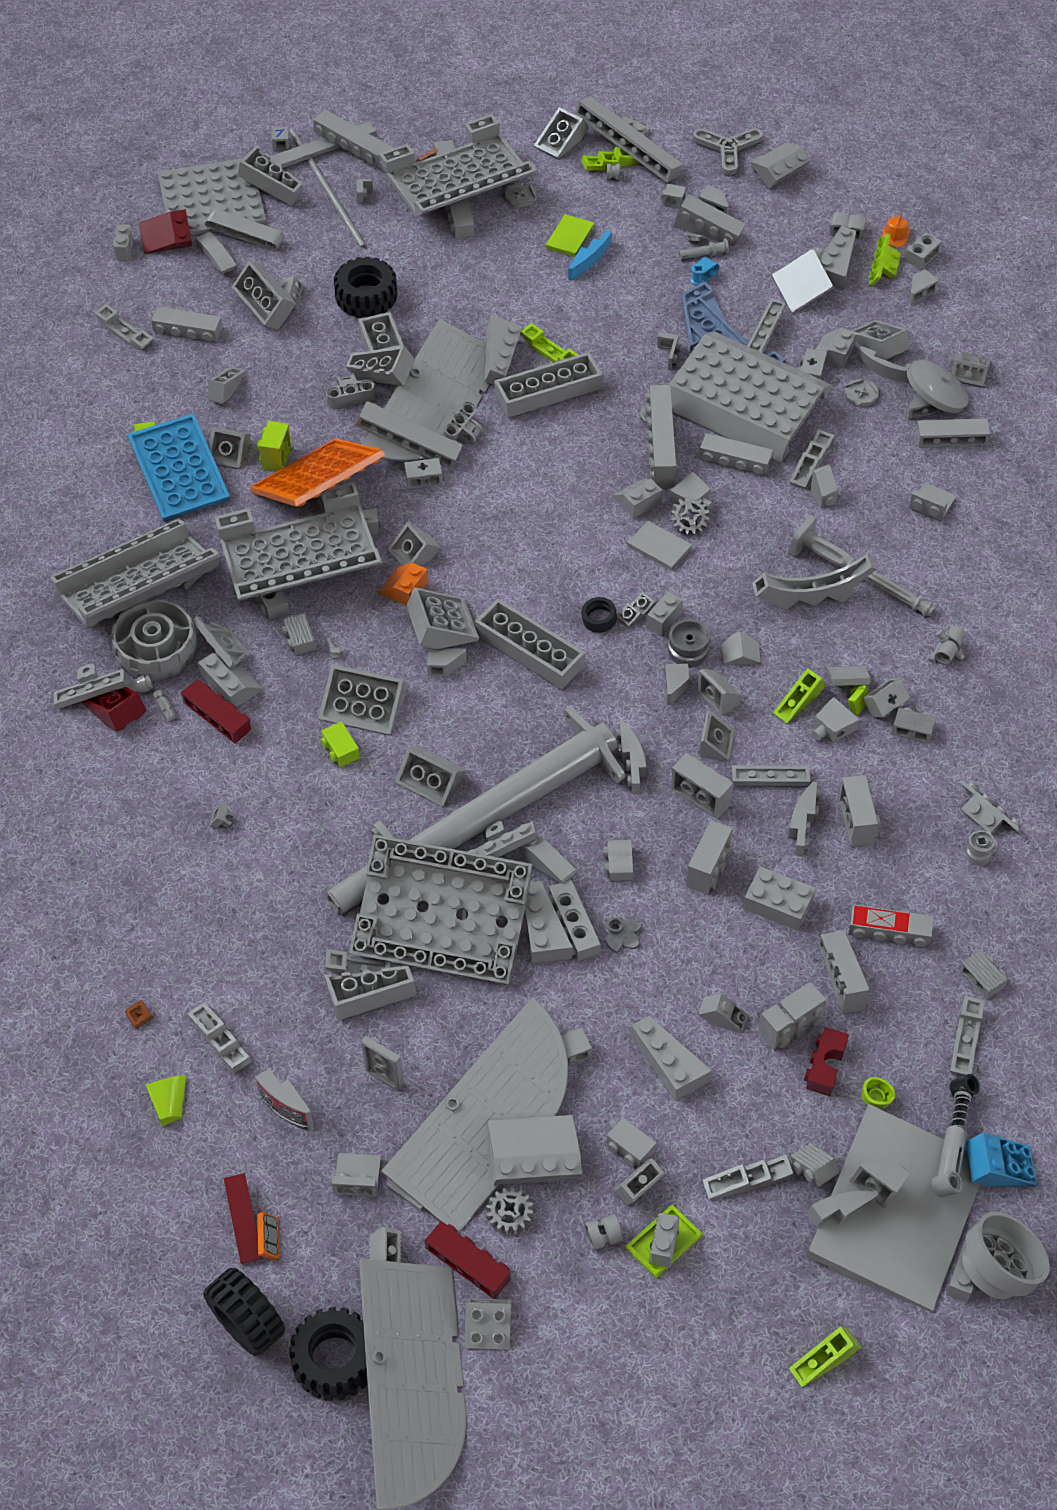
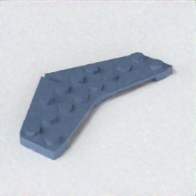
M706 282L683 292L682 306L690 350H694L704 334L714 331L743 345H748L750 340L739 335L727 323L713 296L711 287ZM764 351L763 354L785 363V359L780 354L774 351Z

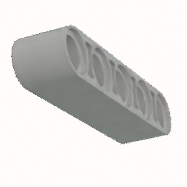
M217 208L211 210L205 222L206 226L214 231L266 249H273L274 251L279 249L284 239V234L277 229Z

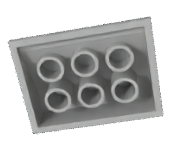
M413 587L406 606L420 646L428 649H440L479 640L464 598Z
M331 664L318 719L334 723L342 721L344 725L391 735L404 701L408 683L399 678Z
M573 1115L487 1121L493 1185L579 1179L582 1175L580 1150Z

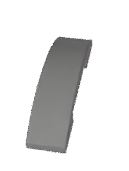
M108 304L94 312L98 320L112 334L134 348L144 349L154 341V338L144 330L138 331L121 319L118 312Z
M863 346L860 347L858 360L869 370L891 380L910 383L907 377V370L911 364L902 367L876 357V351Z
M326 950L325 969L340 976L341 973L345 972L359 974L363 970L377 972L381 971L382 968L406 966V964L390 961L383 962L348 957L347 952Z
M964 996L950 1073L963 1076L972 1073L985 1000Z

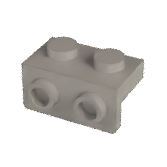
M295 276L280 280L278 283L296 302L294 309H299L303 291L302 283Z

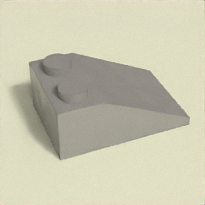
M559 107L533 146L559 159L581 141L589 127L583 118Z
M874 320L853 330L857 332L856 341L861 346L876 351V357L883 360H890L891 357L900 355L905 350L910 349L908 329Z

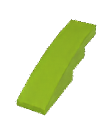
M615 147L614 152L599 151L598 156L583 155L581 159L586 171L607 170V163L611 165L620 164V167L640 164V162L620 147Z

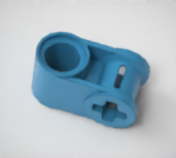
M703 257L691 267V272L693 273L690 279L691 283L697 286L707 282L718 273L720 265L707 257Z

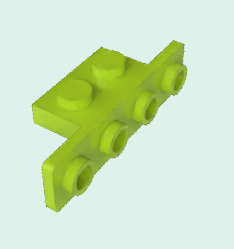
M889 233L884 237H880L877 241L878 246L874 253L875 259L871 265L872 271L869 275L868 285L871 287L881 278L882 273L892 279L897 275L901 253L889 246L891 236Z

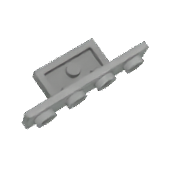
M964 780L960 782L974 794L963 806L962 810L987 832L993 834L1006 821L1021 835L1024 833L1020 829L1022 824L1015 818L1008 819L1005 816L1007 812L999 805L994 807L991 804L993 800L985 793L981 796L977 792L979 788L971 781L966 783Z

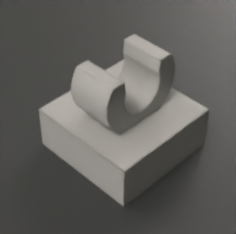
M221 802L214 809L210 827L217 829L222 825L226 828L232 824V822L226 820V818L231 819L234 816L231 811H227V804Z

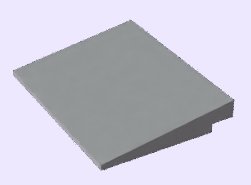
M868 1104L831 1196L850 1191H861L849 1181L862 1162L893 1160L896 1163L902 1164L911 1174L886 1208L874 1201V1203L840 1224L833 1217L818 1226L807 1258L828 1266V1270L933 1312L980 1185L972 1182L967 1150L964 1151L960 1173L963 1182L962 1191L940 1198L932 1189V1179L938 1175L944 1139Z

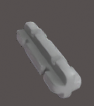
M162 690L155 691L153 694L154 698L158 702L166 720L169 722L175 720L176 714L165 697Z

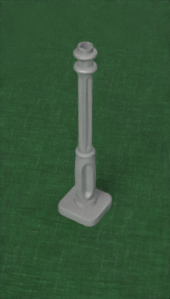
M810 515L793 535L789 554L794 557L804 547H809L823 558L842 568L856 561L855 557L816 535L817 518L813 515ZM875 571L865 578L910 605L913 611L918 610L922 612L923 617H931L935 611L933 602L927 603L923 600V596H915Z

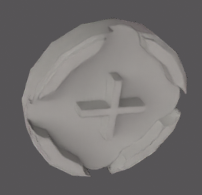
M522 182L514 183L505 190V201L514 207H526L535 201L536 191L531 185L528 186Z
M858 379L847 384L844 396L850 404L856 407H868L878 400L879 390L873 382H865L864 379Z

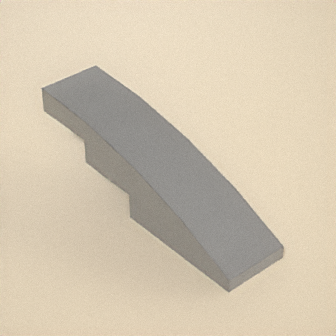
M209 232L195 237L197 244L203 248L204 254L210 258L211 264L222 274L237 269V265L230 254L213 234Z
M818 429L806 452H803L789 483L807 488L812 480L813 470L819 468L835 438L833 434Z
M205 1003L187 1013L197 1029L234 1074L252 1062L249 1055L239 1046L238 1041L226 1029L225 1024Z
M786 1154L768 1162L763 1159L745 1167L741 1164L705 1178L703 1183L709 1200H714L766 1187L792 1178L795 1175Z

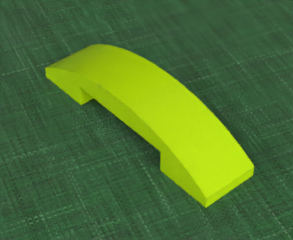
M530 323L520 332V335L536 352L553 363L578 355L570 348L565 351L546 338L544 331L533 323Z

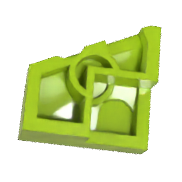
M185 1075L161 1079L146 1085L161 1126L182 1119L185 1083L187 1082Z

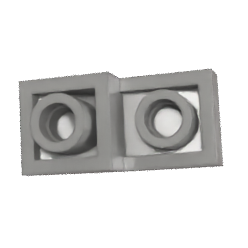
M642 591L631 604L627 603L618 613L617 618L630 628L645 617L657 603Z

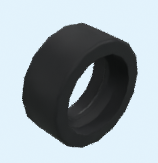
M595 597L586 601L582 606V620L588 630L597 633L606 632L616 624V608L611 600L605 597ZM597 609H605L610 612L607 618L599 621L592 620L588 616Z

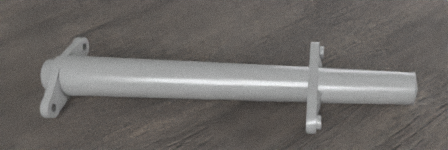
M573 707L563 710V715L576 734L574 737L408 841L455 849L484 832L488 826L498 821H503L597 765L616 783L622 782L626 779L625 773L611 753L617 748L614 735L605 724L599 723L596 726H592ZM381 821L372 824V836L376 834L394 838ZM367 865L327 890V900L338 915L362 903L368 877L366 874Z

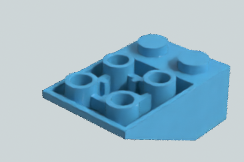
M984 1132L966 1142L972 1182L997 1187L1037 1186L1030 1146Z

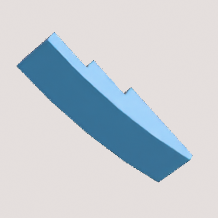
M605 230L600 240L593 238L587 249L580 248L568 268L569 280H573L584 273L605 253L612 242V231Z

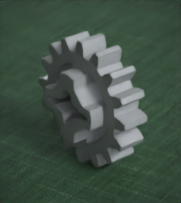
M685 496L684 502L679 499V505H673L676 511H671V514L675 515V517L671 518V521L676 522L673 527L679 526V533L685 530V535H688L689 531L693 535H695V530L701 532V526H707L704 521H709V517L706 516L709 510H704L706 503L701 505V499L695 501V496L691 500ZM692 505L697 506L699 510L693 508ZM684 506L685 511L678 514L680 508ZM688 512L694 514L692 520H690L689 517H686ZM702 517L701 522L696 526V519ZM681 522L687 523L688 527L684 526Z
M514 1187L511 1188L510 1192L503 1188L502 1194L496 1191L495 1198H489L490 1205L486 1206V1210L489 1212L487 1213V1220H491V1227L497 1225L498 1233L503 1229L505 1230V1235H508L509 1231H513L517 1235V1229L520 1228V1230L525 1231L524 1224H531L530 1218L533 1217V1203L529 1202V1195L523 1197V1190L515 1193ZM499 1205V1206H500V1209L498 1210V1213L496 1214L495 1211H496L497 1206ZM524 1208V1215L521 1217L520 1212Z

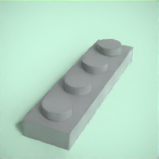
M732 765L731 769L733 786L810 785L809 766Z

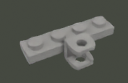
M94 664L82 666L77 672L79 684L54 692V706L56 709L67 707L71 704L127 686L126 672L124 669H120L100 676V674L96 673Z
M498 821L488 826L485 830L488 842L468 852L500 857L539 838L537 827L532 821L521 825L511 832H506L503 823Z

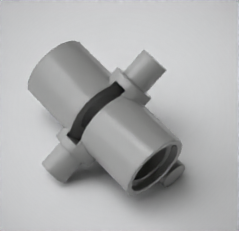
M952 626L948 633H944L942 630L936 633L940 642L931 655L929 662L935 664L938 661L942 664H950L954 657L959 661L965 657L960 648L966 637V633L962 628Z

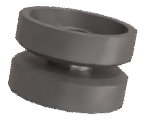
M683 619L671 627L668 651L669 656L675 663L688 664V667H695L707 659L710 643V632L707 626L698 620Z

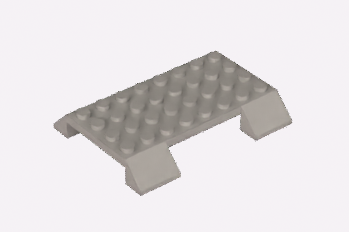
M493 114L464 123L470 144L415 163V153L408 143L379 153L387 179L415 217L535 174L537 169L530 161L524 163L500 134L499 122Z
M355 482L338 485L333 489L321 492L325 513L256 531L250 508L214 517L238 601L382 564L360 505Z

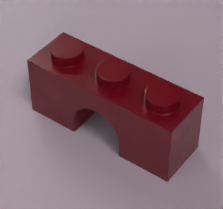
M827 1027L824 1028L823 1034H818L815 1045L819 1047L817 1052H812L810 1063L813 1064L812 1069H807L804 1081L807 1082L806 1089L831 1097L838 1069L829 1067L825 1061L828 1059L842 1061L849 1034Z

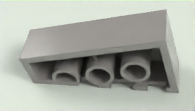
M256 145L240 161L238 176L288 205L293 206L300 198L302 183L288 171L285 172L278 162H273L270 159L271 156L267 153L264 154L261 148Z
M688 194L680 207L673 227L694 234L705 235V237L719 242L727 239L728 244L734 246L746 224Z
M843 226L840 227L820 258V262L833 286L841 290L845 288L856 237L855 230Z
M492 314L485 326V382L494 385V380L504 378L507 375L522 326Z
M405 346L352 353L346 368L352 374L354 373L357 380L369 379L377 383L404 386L415 359Z
M530 882L525 920L532 964L572 959L571 943L542 882Z
M409 966L382 968L381 971L377 972L363 970L359 974L345 972L341 973V976L324 975L327 991L338 1021L417 996L415 982Z
M650 1016L631 1025L632 1039L675 1101L711 1082L712 1070Z

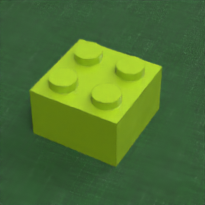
M268 421L267 426L263 428L262 439L257 444V449L260 450L259 462L262 463V469L278 471L285 467L292 448L288 423Z

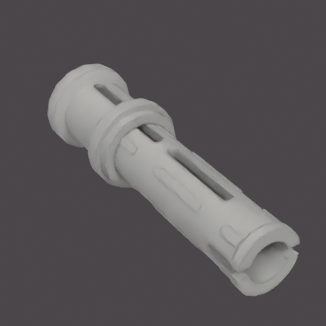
M727 239L716 243L712 241L705 246L679 250L680 260L683 261L706 255L716 256V254L720 253L728 254Z

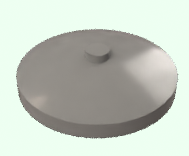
M916 360L908 368L907 377L911 386L932 406L949 413H959L967 406L969 397L966 389L952 373L942 366L927 360Z

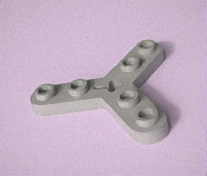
M757 128L729 138L705 129H696L693 132L694 142L721 152L722 172L726 175L737 173V151L760 143L763 137V132Z

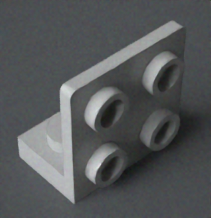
M961 351V353H957L954 359L951 373L960 382L984 386L991 360L984 355L976 357L971 356L969 352Z
M339 1153L336 1175H332L333 1194L377 1197L381 1156Z
M467 1298L465 1348L507 1350L510 1348L512 1299Z

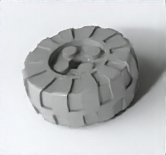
M167 600L142 601L128 610L126 609L120 614L116 624L114 623L111 632L112 649L116 661L122 669L126 670L130 676L136 679L143 674L149 675L152 681H161V679L175 677L192 663L198 648L197 631L191 616L186 613L183 607L176 603H170Z

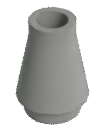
M143 674L125 687L138 693L150 692L154 685L149 675Z

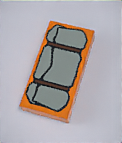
M261 1212L257 1214L258 1255L270 1260L279 1259L278 1217Z

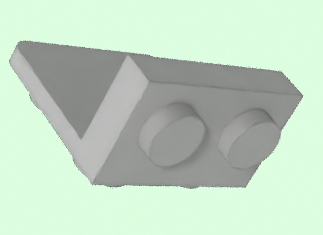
M924 483L919 491L914 489L909 508L942 521L955 501L956 496L938 487Z

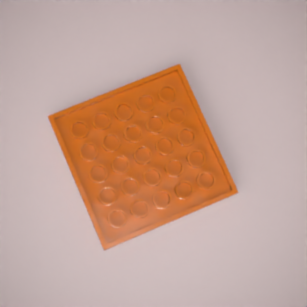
M335 438L250 486V489L254 494L301 507L307 503V500L317 498L321 495V492L336 487L338 482L346 481L351 478L352 474L364 471L366 466L378 463L385 454L379 448Z

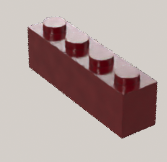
M197 679L181 692L184 704L234 744L251 731L250 718L246 714L240 713L232 703L226 702L221 694H216L212 691L207 683H202Z
M441 1221L425 1239V1249L492 1299H495L511 1280L510 1269L507 1265L492 1259V1255L487 1250H480L469 1237L461 1236L451 1224L446 1225Z

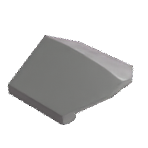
M743 632L734 633L722 643L723 665L761 664L759 643L748 634Z

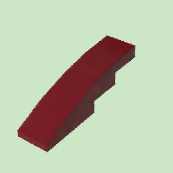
M245 1173L224 1178L240 1262L243 1264L263 1259L258 1255V1233Z

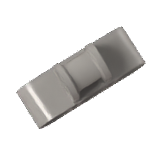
M354 373L347 377H337L338 386L330 387L326 391L327 405L332 409L361 404L366 401L370 402L376 397L374 382L369 379L356 381Z
M469 401L464 402L445 424L441 435L456 441L457 438H460L465 443L474 444L477 436L483 433V427L473 420L477 410L476 405Z

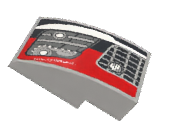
M270 1068L255 1077L259 1096L273 1112L301 1129L314 1130L311 1111L289 1080L280 1083Z

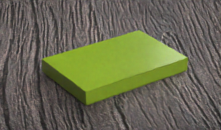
M564 214L546 243V249L575 257L593 230L594 222Z
M670 1205L663 1212V1214L680 1218L671 1265L703 1237V1233L674 1205ZM657 1218L625 1246V1249L655 1279L667 1269V1267L653 1265L649 1262Z

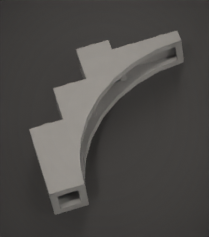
M866 553L855 562L830 573L804 578H786L764 572L752 584L757 598L785 610L792 607L799 600L816 606L827 596L839 602H845L856 593L854 587L876 570L873 556Z

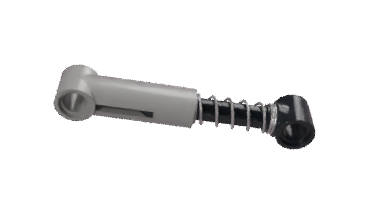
M972 1074L959 1077L950 1082V1091L954 1097L953 1113L951 1114L952 1120L949 1123L950 1127L945 1132L938 1175L932 1179V1189L940 1198L959 1193L963 1188L960 1173L967 1139V1131L964 1127L967 1124L965 1118L968 1117L966 1111L970 1109L968 1103L971 1102L973 1095L978 1094L980 1091L979 1081Z

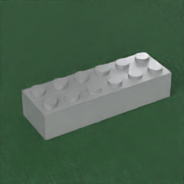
M587 352L494 380L495 396L505 415L509 418L601 390L602 373L591 354Z
M650 385L649 392H646V403L649 404H645V413L649 416L646 417V428L650 430L647 431V441L651 443L648 444V455L651 457L649 458V478L660 488L675 487L676 459L671 386Z
M500 599L491 604L475 620V628L479 638L560 689H563L585 667L584 651Z

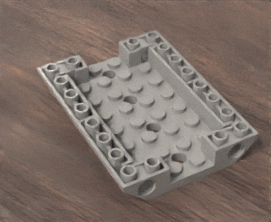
M374 834L366 874L368 875L360 914L357 913L349 954L509 984L516 960L530 889L532 864ZM382 894L389 896V902L386 905L379 904L378 899ZM425 901L429 905L428 910L423 913L419 912L418 904ZM460 909L468 911V917L465 920L457 918V912ZM501 916L506 917L508 920L507 925L503 928L498 927L496 924L497 919Z

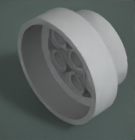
M989 1212L983 1215L969 1229L966 1235V1248L962 1254L963 1266L972 1282L989 1296L997 1299H1009L1013 1295L1026 1296L1032 1293L1047 1278L1050 1263L1046 1250L1037 1236L1018 1219L1002 1212Z

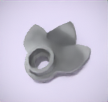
M611 918L605 925V931L608 934L606 942L610 949L618 952L622 946L630 949L637 948L639 940L635 932L641 928V925L633 919L622 921L619 918ZM612 927H618L619 929L614 930Z

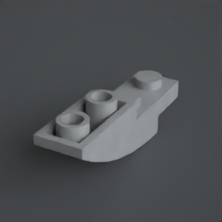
M620 721V727L616 729V740H620V744H617V755L621 756L622 762H626V771H630V775H627V786L631 787L632 794H639L640 778L646 777L644 752L632 729L624 721Z
M812 782L802 793L791 818L789 838L796 839L795 855L803 856L804 849H808L809 838L805 837V834L809 833L810 824L814 823V817L818 818L819 806H816V801L820 800V790H817V782Z

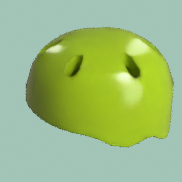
M870 1077L862 1086L861 1096L867 1106L870 1104L879 1109H885L894 1100L895 1090L886 1080Z

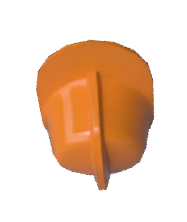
M901 214L898 217L890 218L884 227L882 237L887 233L891 235L889 245L899 248L904 246L908 240L910 228L908 227L907 220L902 218Z

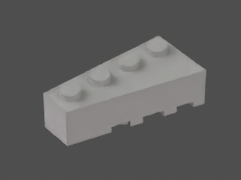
M844 930L821 934L819 947L841 1014L865 1010L869 1001L870 989L852 950L850 938L846 936Z

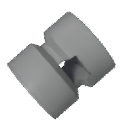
M977 830L970 835L965 854L971 864L983 866L990 861L995 845L993 835L984 830Z
M615 1214L603 1217L601 1222L596 1219L584 1223L592 1250L603 1248L606 1243L613 1245L623 1241Z

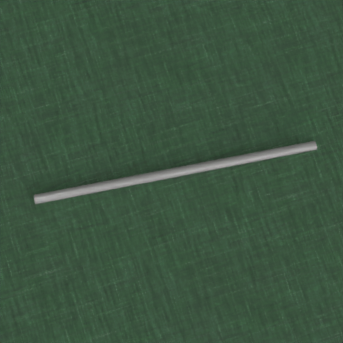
M289 129V133L296 145H304L295 129ZM308 158L306 161L360 248L362 246L366 247V244L312 158Z

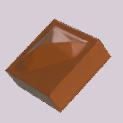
M142 1000L124 1011L135 1029L153 1018Z

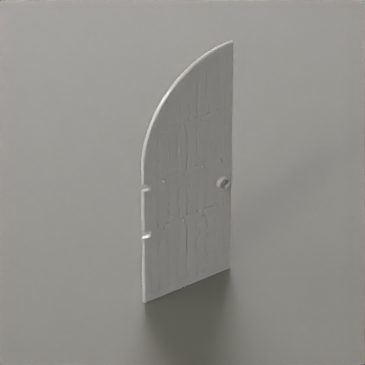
M439 319L417 354L404 386L398 385L384 409L441 434L445 424L464 402H472L478 407L483 398V395L479 394V392L486 393L490 384L485 382L486 344ZM370 432L362 444L382 449L385 454L382 457L384 459L396 461L426 459Z
M532 997L381 1170L384 1175L440 1222L442 1221L446 1225H453L458 1233L499 1186L493 1185L487 1121L556 1116L563 1102L568 1082V1058L565 1044L554 1020L536 999Z
M360 1259L359 1269L377 1510H392L415 1504L434 1493L450 1476L463 1448L466 1433V1406L464 1393L457 1392V1387L462 1388L464 1385L460 1344L452 1340V1337H459L453 1271L451 1267Z

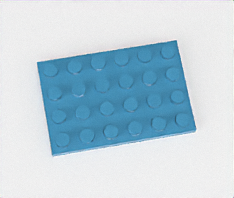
M194 413L127 434L163 522L230 500V495Z

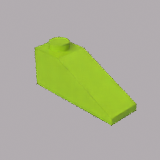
M807 668L774 710L773 714L788 724L817 698L827 683Z
M840 1326L793 1364L789 1370L801 1387H804L847 1360L862 1346L849 1328Z

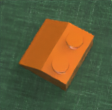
M412 562L399 566L379 590V594L407 605L413 587L424 589L427 585L428 571L426 568Z

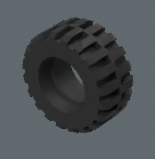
M357 257L355 260L347 261V264L344 263L340 266V269L336 271L334 276V291L337 305L345 313L347 312L351 316L356 315L357 318L386 313L388 308L391 309L397 300L398 292L395 271L388 263L383 260L380 261L379 258L375 257L374 259L370 257ZM364 285L375 286V287L370 288V289H358V288H357V287L364 286Z
M237 1268L227 1269L205 1288L203 1297L212 1313L233 1339L249 1354L253 1356L263 1354L283 1336L285 1332L284 1322L274 1306L260 1289Z
M329 1307V1311L326 1312L320 1309L316 1311L315 1316L312 1317L309 1314L305 1317V1324L299 1323L296 1327L297 1334L292 1335L290 1340L291 1347H289L290 1361L297 1382L301 1383L302 1388L306 1392L312 1391V1395L318 1399L321 1395H324L327 1401H332L333 1397L338 1396L339 1400H343L345 1395L349 1393L351 1396L356 1395L358 1387L364 1389L368 1385L363 1319L361 1320L360 1315L356 1312L349 1314V1309L346 1308L336 1311L335 1307ZM330 1338H343L351 1342L355 1348V1354L348 1364L339 1369L327 1370L313 1362V1352L321 1342Z

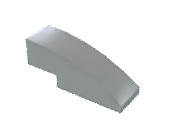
M864 1190L836 1194L811 1205L807 1214L816 1227L833 1217L840 1224L874 1203L879 1194L877 1191Z

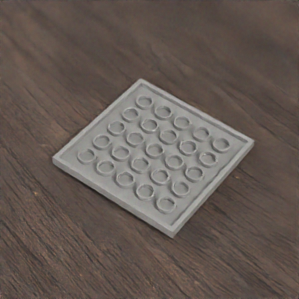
M243 158L158 172L165 212L186 209L191 236L217 232L208 228L205 224L213 208L260 224H266L258 187L238 176L239 164Z

